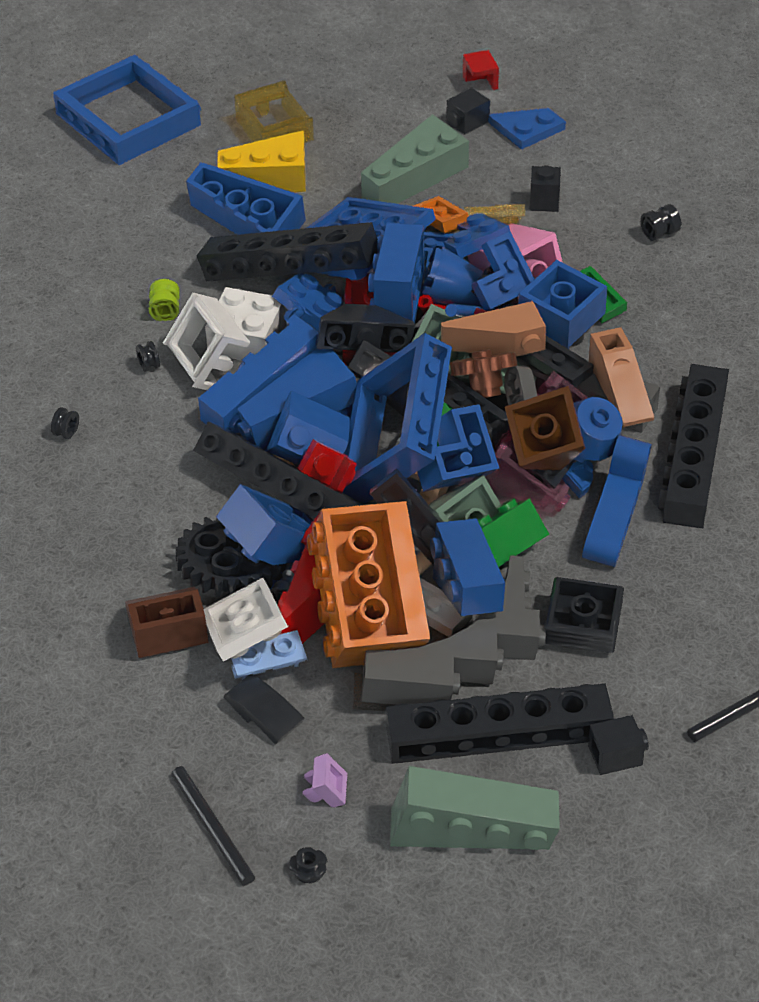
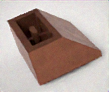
M190 587L125 601L138 658L209 643L206 617L197 588Z

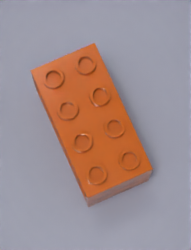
M406 501L322 509L317 521L313 522L311 534L307 535V547L309 555L315 556L316 567L312 570L314 588L320 589L322 601L318 602V617L320 623H325L327 636L323 637V648L325 657H331L332 668L364 665L366 650H399L426 645L430 640Z

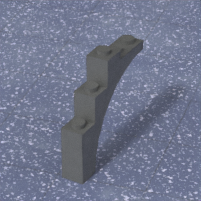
M510 555L505 577L503 611L485 613L466 629L449 638L428 645L399 650H366L362 681V702L399 705L451 700L452 694H459L460 682L493 684L495 671L502 670L503 658L535 660L538 646L544 647L546 629L544 628L545 625H540L539 610H532L531 598L525 597V592L529 591L530 571H524V557Z

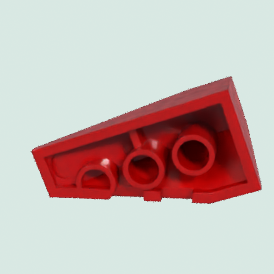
M319 514L317 515V517L314 519L313 522H316V521H317ZM313 522L303 536L302 543L305 547L301 558L298 561H294L291 572L294 573V577L289 590L282 592L278 607L288 626L280 634L297 630L302 644L325 624L319 621L318 602L322 601L320 589L314 588L312 570L316 567L315 556L309 555L307 547V535L312 532Z

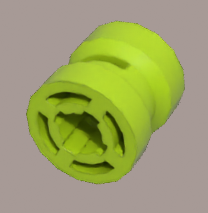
M159 279L153 282L149 289V314L157 321L174 320L179 314V286L169 279Z

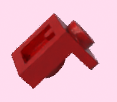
M313 439L297 469L329 485L335 491L342 493L345 486L352 482L357 463L347 455Z

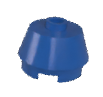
M590 397L575 402L574 406L585 449L574 460L584 463L586 460L600 462L611 457L617 438L621 435L623 422L620 412L611 402L600 397Z

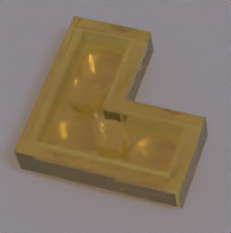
M525 204L464 207V211L468 212V216L483 213L509 225L511 223L517 224L519 223L518 219L525 217Z

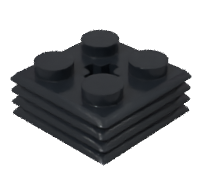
M555 577L544 626L546 629L545 643L614 653L624 587Z

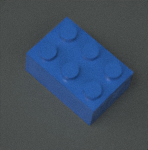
M386 223L384 235H379L378 254H374L373 273L369 274L368 291L374 292V298H371L370 305H377L415 323L418 300L425 276L424 225Z

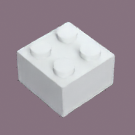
M226 287L219 299L220 304L250 341L248 347L228 343L221 354L227 355L229 358L242 360L250 352L254 355L267 345L265 339L275 331L279 334L286 326L284 319L285 306L271 295ZM206 324L205 332L208 348L216 334Z

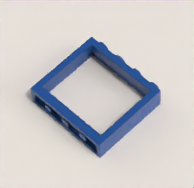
M136 55L53 92L56 114L118 165L201 126V107L198 101L192 99L180 87L175 86L163 74L158 73L147 62H144ZM137 81L173 110L120 135L84 105Z
M424 333L357 381L349 427V442L344 453L356 462L357 465L352 482L345 486L342 493L366 504L374 499L370 495V489L395 469H398L405 478H408L435 461L452 351L451 346ZM410 381L400 443L376 458L387 396ZM374 394L379 396V401L374 399Z

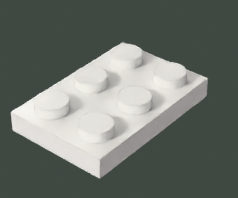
M264 578L204 609L206 625L222 661L243 656L251 646L261 641H270L276 638L283 629L288 627Z

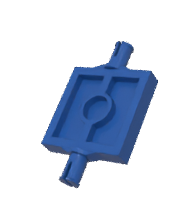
M304 273L297 274L278 286L272 296L289 310L284 314L285 321L295 314L316 330L319 329L321 316L345 304L343 299L336 294L335 286L331 288L332 284H327L325 287H322L315 277Z

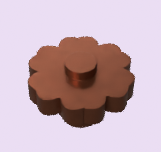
M491 349L472 352L471 358L450 362L451 374L454 376L469 374L470 387L484 398L501 395L500 387L503 386L501 369L517 366L515 352L492 354Z

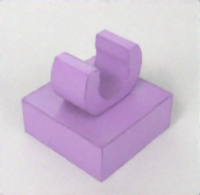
M327 753L315 757L314 769L304 774V779L312 787L303 790V795L311 802H318L323 799L331 807L344 805L346 802L347 772Z

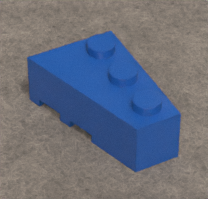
M477 518L436 523L435 537L430 539V549L434 559L433 579L460 616L503 611L505 581Z

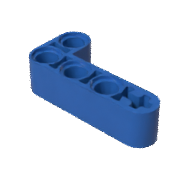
M621 435L618 436L609 473L582 553L583 559L616 567L643 484L652 446L651 443Z

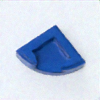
M586 460L584 463L574 462L562 478L578 498L583 497L589 491L593 481V465L590 460Z

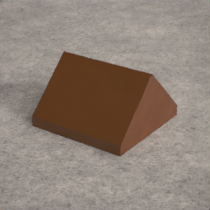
M569 386L505 406L521 469L562 470L585 449Z

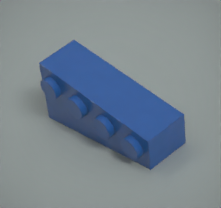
M202 162L186 180L191 206L237 235L300 229L306 221L302 195Z
M293 314L286 320L288 326L279 334L275 331L265 339L267 345L254 355L250 352L242 359V363L234 374L228 371L198 398L200 420L205 424L209 421L233 433H240L237 423L241 422L237 409L316 349L318 331Z

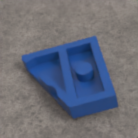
M549 108L489 115V124L521 150L566 129V121Z

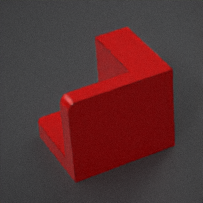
M484 50L463 54V78L465 82L487 78L492 89L497 90L499 88V67L490 51Z

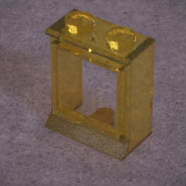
M285 80L234 95L236 120L252 142L304 130V143L314 140L313 118L307 115L289 92ZM281 98V106L291 119L264 127L250 107L256 106L259 114L264 116L269 112V102Z

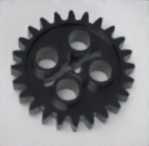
M204 517V525L193 522L192 530L184 529L183 537L178 538L176 561L177 570L182 571V579H190L191 587L202 584V593H206L210 589L215 590V597H219L223 591L228 592L229 596L261 578H264L268 587L272 588L273 580H281V572L286 568V564L272 565L261 560L255 563L248 559L241 552L243 546L224 533L223 530L226 527L217 517L214 521Z

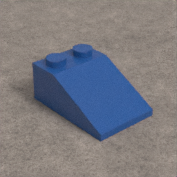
M242 484L237 487L216 516L226 527L223 530L224 533L243 546L241 552L248 559L255 563L261 560L272 565L292 563L300 560L305 547L302 543L303 536L313 522L309 515L291 505Z

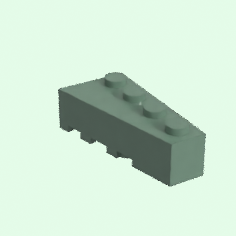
M432 114L361 172L362 199L398 204L468 168L469 140Z
M409 766L391 808L390 846L549 850L560 830L559 791Z

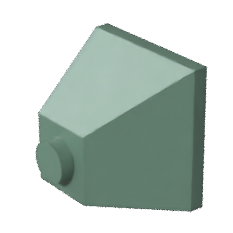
M480 475L438 497L429 505L444 522L479 519L487 514L492 518L499 513L497 507L501 504L485 476Z

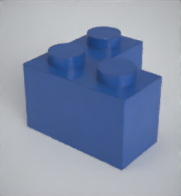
M480 405L452 409L441 416L438 435L439 446L436 448L435 461L417 472L423 492L467 483L480 475L487 476L499 469Z

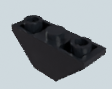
M344 304L320 317L316 348L357 350L361 342L365 340L383 352H399L412 342L415 323L377 305Z

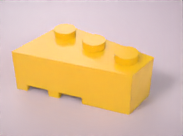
M304 130L218 150L217 167L290 192H306Z

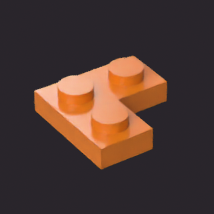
M440 196L413 205L433 209L436 220L430 225L443 233L458 231V224L466 222L467 217H469L468 212Z

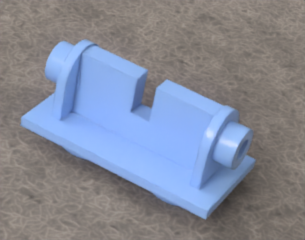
M298 631L280 634L270 641H261L251 646L243 656L235 659L231 658L233 663L232 672L235 679L242 678L243 680L250 674L256 675L270 669L276 670L292 665L299 667V663L307 660V656Z

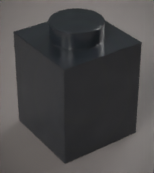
M471 87L447 100L446 122L464 135L489 122L490 99Z
M547 165L532 166L530 211L559 212L561 167Z
M633 715L590 724L588 747L600 775L643 765L644 752L648 750L649 743L645 730L638 728Z

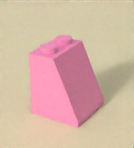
M513 223L509 224L510 231L534 279L556 260L562 262L554 232ZM483 249L467 255L469 263L489 275L494 273ZM519 297L508 303L512 306L518 305Z

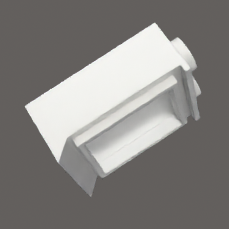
M197 293L191 294L163 341V344L168 345L194 381L192 387L208 390L217 382L210 372L212 369L229 371L233 367L231 359L227 355L221 354L226 345L230 343L248 347L250 341L216 298ZM207 322L216 335L203 357L200 358L192 345Z

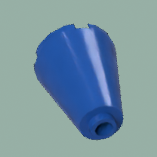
M435 245L428 260L430 263L427 271H425L420 296H431L434 304L481 306L471 284L489 274L443 246Z

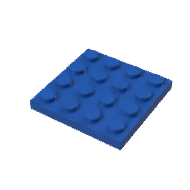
M347 197L307 228L372 222L378 239L379 235H384L386 223L424 225L425 231L426 227L435 221L436 218L433 209ZM373 262L369 268L316 273L359 280L364 278L367 272L373 268Z

